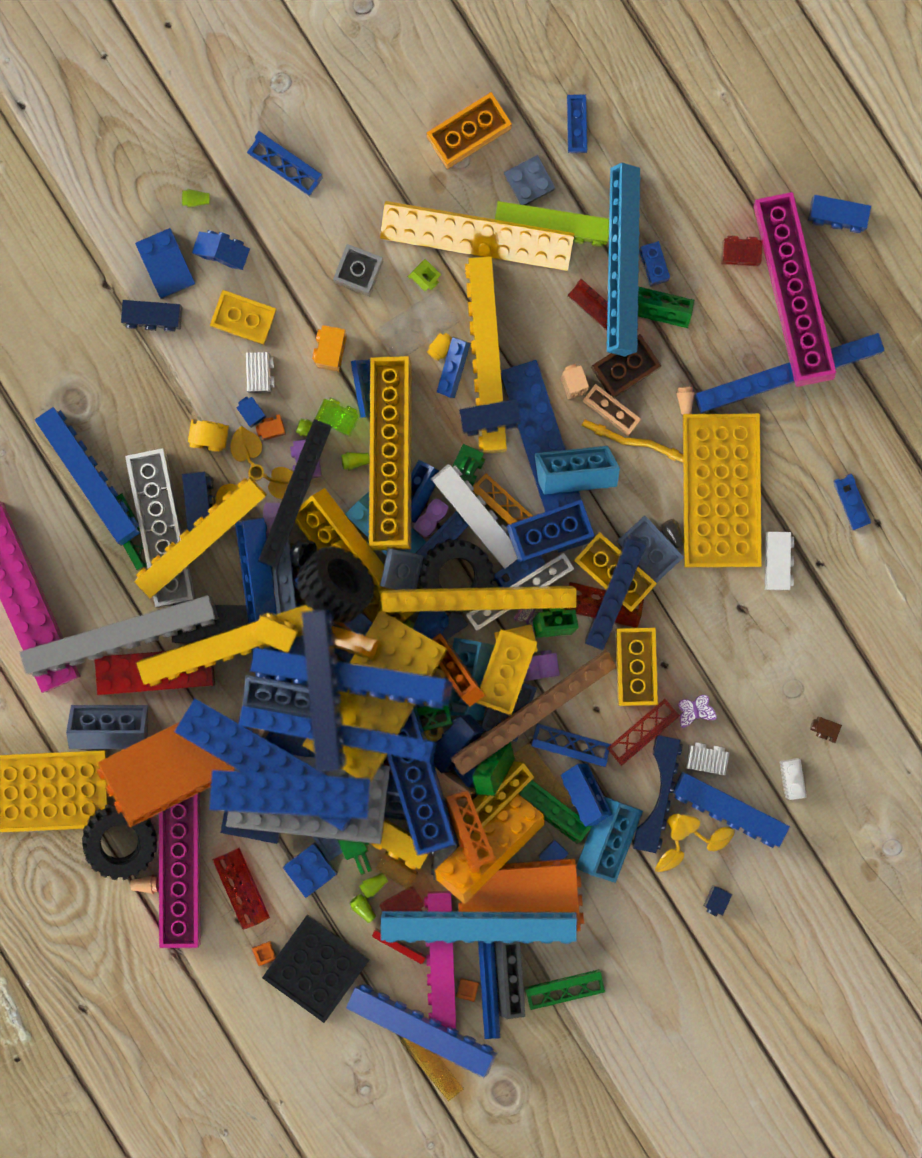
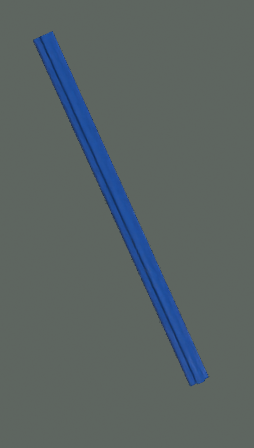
M478 941L484 1039H498L501 1037L494 942L484 943L483 941Z

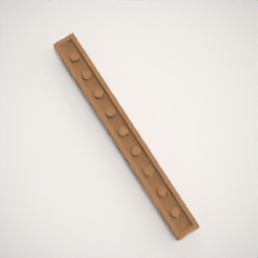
M604 650L452 756L451 760L461 775L465 774L615 669L616 665L609 652Z

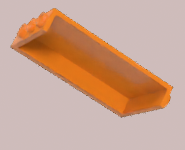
M178 722L99 761L98 770L96 771L100 780H105L107 784L105 788L110 797L113 796L116 800L114 803L118 813H123L128 825L132 827L210 788L212 770L235 771V768L176 734L174 731L180 723Z
M561 859L506 863L465 904L463 902L458 903L459 912H576L577 931H581L580 925L584 924V915L579 913V906H583L582 894H578V888H581V876L576 874V860Z

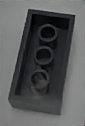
M215 605L219 618L214 620L215 624L206 627L201 626V624L196 625V630L189 632L177 631L178 635L172 636V643H193L248 624L246 605Z

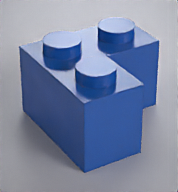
M208 230L207 233H198L192 253L203 259L216 261L233 269L243 270L250 248L244 246L243 241L229 239L230 235L226 233H216Z

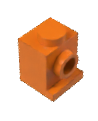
M276 415L277 419L275 420L273 417L263 419V423L256 426L258 437L262 436L263 440H268L286 435L281 415Z

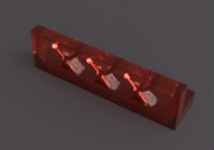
M580 279L567 296L607 331L608 302L584 280Z
M569 582V586L575 587L582 594L576 595V608H564V610L575 609L576 614L594 618L606 590ZM591 595H599L601 599H593ZM644 599L638 604V609L635 608L632 612L622 605L615 623L638 628Z
M664 698L606 749L622 766L680 715ZM665 704L671 712L664 718L658 717V709ZM656 711L655 717H650ZM647 718L655 719V726L652 729L643 730V724ZM632 731H639L640 739L635 743L629 742V734ZM617 744H626L625 752L618 757L612 748Z
M240 847L212 859L242 929L253 927L269 919L270 916ZM220 860H224L226 869L223 868ZM229 878L233 881L234 887L231 886ZM237 896L240 897L242 904L238 903ZM245 914L248 915L251 923H247L244 917Z

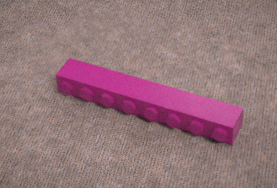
M428 892V897H424V907L428 908V912H452L451 892ZM444 941L426 942V947H430V955H426L427 966L431 967V974H427V986H431V993H428V1005H432V1013H429V1019H437L441 1022L442 1026L456 1029L453 943H446Z

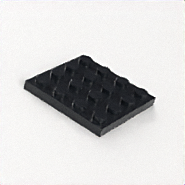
M307 914L262 979L325 1023L370 959Z

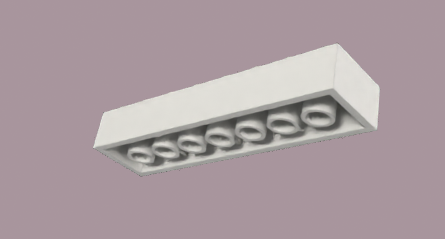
M163 448L125 456L147 568L152 565L150 561L158 554L163 556L166 553L164 549L170 543L174 542L176 544L181 540L179 536L182 534L167 453ZM189 565L153 596L155 607L159 608L196 599Z

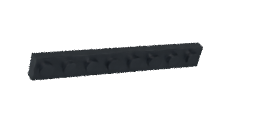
M316 419L313 420L258 562L275 569L277 568L332 428L331 425Z

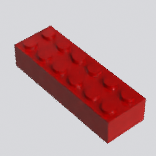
M166 651L103 656L102 658L95 659L97 695L214 686V665L207 668L202 665L197 667L198 670L187 674L184 671L179 673L180 676L169 680L166 677L161 679V683L150 686V683L143 684L136 663L139 660Z

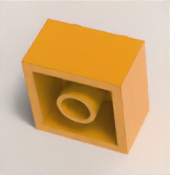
M322 325V330L318 329L316 341L319 343L318 349L314 348L312 357L317 368L340 372L347 338L345 329Z

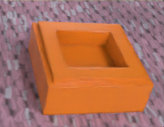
M271 941L252 948L258 966L276 959Z
M460 978L456 997L475 1002L479 982Z

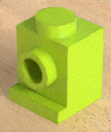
M424 259L407 277L414 280L426 291L428 288L432 290L439 283L437 279L441 274Z

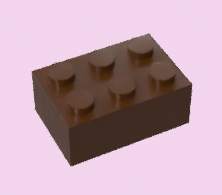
M641 334L637 336L638 347L636 353L627 356L610 353L591 367L606 392L613 398L636 385L662 366Z

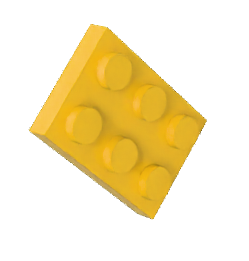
M222 289L210 326L265 345L277 309Z

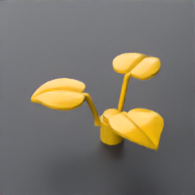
M240 426L234 433L230 444L233 458L238 462L247 459L251 465L248 470V477H252L255 481L261 480L262 477L270 481L268 490L271 495L277 499H283L293 472L285 467H277L272 470L271 477L264 474L263 467L251 460V458H256L260 455L262 442L256 434ZM234 484L221 486L216 494V504L219 506L224 501L222 497L230 490L235 492L238 487Z
M679 813L671 815L667 820V824L672 829L671 838L675 840L676 849L668 850L661 857L655 867V872L671 870L682 862L685 854L683 851H680L681 848L678 840L684 839L691 833L697 835L704 842L709 843L707 845L708 851H718L731 841L735 834V829L722 827L716 830L710 839H707L696 831L700 826L698 818Z

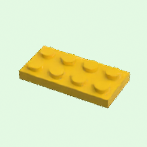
M503 629L500 630L480 686L485 696L476 703L512 715L537 645L536 641Z

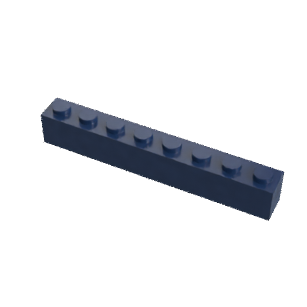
M330 609L302 612L316 772L340 770L344 768L347 759L346 754L343 753L342 746L345 743L344 733H341L343 716L342 713H339L341 696L337 691L339 675L335 669L337 655L334 653L333 648L336 643L335 635L332 634L334 618L333 614H330Z

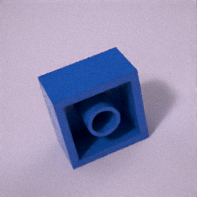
M315 842L282 867L305 898L338 873Z

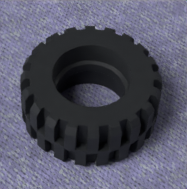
M449 539L443 543L439 542L435 545V548L427 552L426 558H423L419 580L422 589H443L439 582L440 569L447 561L455 558L464 559L472 566L474 581L470 588H493L494 586L492 582L495 579V573L492 570V562L481 548L469 541ZM452 610L445 612L463 614V612L467 611L469 613L473 610Z
M324 547L316 551L300 568L297 582H299L298 590L301 591V597L307 602L306 605L309 609H330V614H333L334 623H348L354 620L371 603L374 596L373 579L368 574L367 567L361 564L362 561L359 558L356 559L351 552H345V549Z
M108 804L105 805V809H98L95 811V815L93 817L90 816L88 819V824L83 830V852L87 863L91 865L95 872H100L102 877L106 878L109 876L111 880H117L118 878L127 880L129 879L128 876L133 875L136 877L140 875L139 871H145L148 868V863L153 861L154 853L157 851V835L151 819L148 818L131 827L138 836L137 847L131 854L120 858L107 855L101 846V839L105 831L116 825L129 826L123 813H118L115 806Z

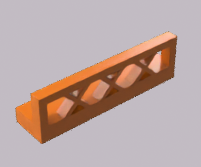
M468 791L446 797L445 802L453 828L472 874L478 872L481 865L495 861V857ZM466 798L468 803L466 808L458 806L456 800ZM465 814L474 818L472 826L463 821ZM472 831L480 834L481 839L479 843L471 840L470 834ZM478 849L487 851L489 857L479 860L477 856Z

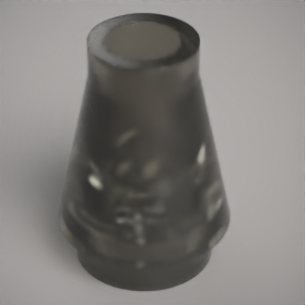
M674 518L661 525V532L671 541L675 548L684 544L678 521L675 522Z

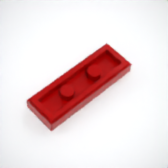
M375 928L372 934L373 938L419 964H423L426 955L399 940L393 943L381 940V930Z

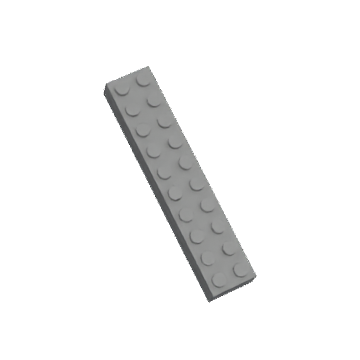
M205 596L20 651V656L25 673L32 674V677H38L48 674L47 670L49 669L51 671L65 669V665L69 663L70 666L85 663L84 659L89 658V660L102 658L103 653L106 652L108 654L122 652L121 648L126 647V649L141 646L140 642L143 641L145 643L159 641V636L164 635V638L178 635L177 631L183 630V632L196 630V625L201 624L204 627L215 624L214 620L219 618L213 597Z

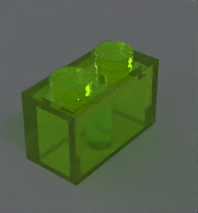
M331 397L329 400L324 398L315 419L331 425L332 429L350 437L360 418L359 414H357L358 410L350 406L344 408L339 405V401Z

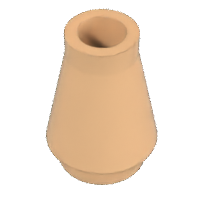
M678 387L676 395L681 414H692L695 395L693 387Z
M150 875L132 879L130 882L131 891L155 894V892H159V877Z

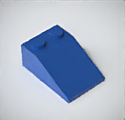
M171 228L135 243L160 299L195 285Z

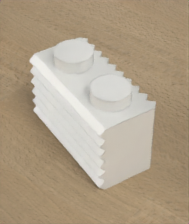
M269 352L246 353L248 393L271 392V388L275 387V378L271 376V369L274 368V357H271Z
M695 742V746L690 745L686 764L687 769L726 775L729 752H725L724 747L714 746V749L706 748L707 744Z
M795 758L780 761L785 798L788 800L806 798L801 759Z

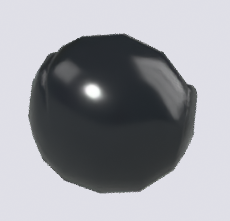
M306 539L294 543L290 551V561L293 565L301 568L316 553V543Z

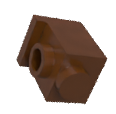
M817 716V719H813L810 730L817 732V737L825 740L830 737L829 741L836 743L842 725Z

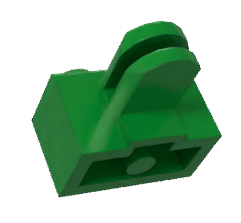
M465 444L462 445L453 466H456L462 473L460 478L464 482L467 480L473 486L478 477L475 476L477 468H482L486 459L483 458L484 453Z
M542 608L543 612L538 613L533 618L536 638L572 635L579 628L575 609Z
M338 840L345 859L354 858L361 875L365 874L359 857L360 855L368 872L372 871L366 854L369 851V843Z

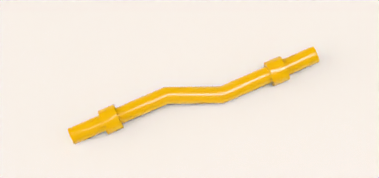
M586 419L582 422L581 426L594 431V434L600 437L603 435L622 445L649 447L667 455V458L673 461L678 460L683 463V454L679 453L677 449H670L650 439L625 438L606 429V426L602 424L597 425Z

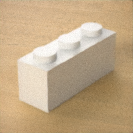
M791 532L765 533V590H790V586L794 584V576L790 575L791 567L794 566V556H791V548H794V537H791Z

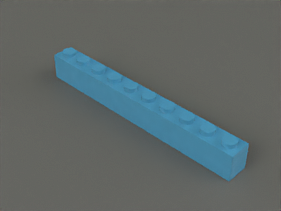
M620 163L610 168L607 352L621 356L636 353L638 347L641 177L639 167L626 163Z
M382 911L381 940H386V942L390 943L397 940H405L408 943L424 940L427 943L444 941L446 943H453L455 941H464L465 943H473L475 941H483L484 943H493L494 941H502L503 943H513L514 941L532 943L533 941H541L542 943L549 944L553 941H561V943L569 944L572 941H576L577 935L576 912Z

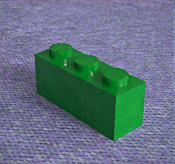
M511 742L479 763L472 775L477 794L495 796L515 760Z

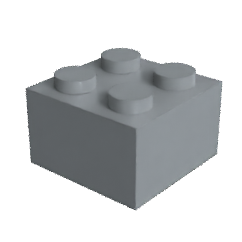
M347 244L334 275V283L370 297L384 262L383 257Z

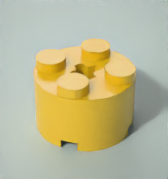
M191 419L188 436L189 447L204 448V446H209L208 450L223 451V448H226L229 425Z

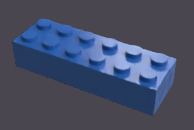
M681 772L674 786L673 793L676 794L674 798L685 804L689 801L693 803L691 807L703 813L705 810L709 811V816L720 822L722 819L727 820L726 824L738 831L742 828L744 829V834L754 839L757 836L762 838L760 842L771 848H774L775 845L781 846L790 826L684 772Z

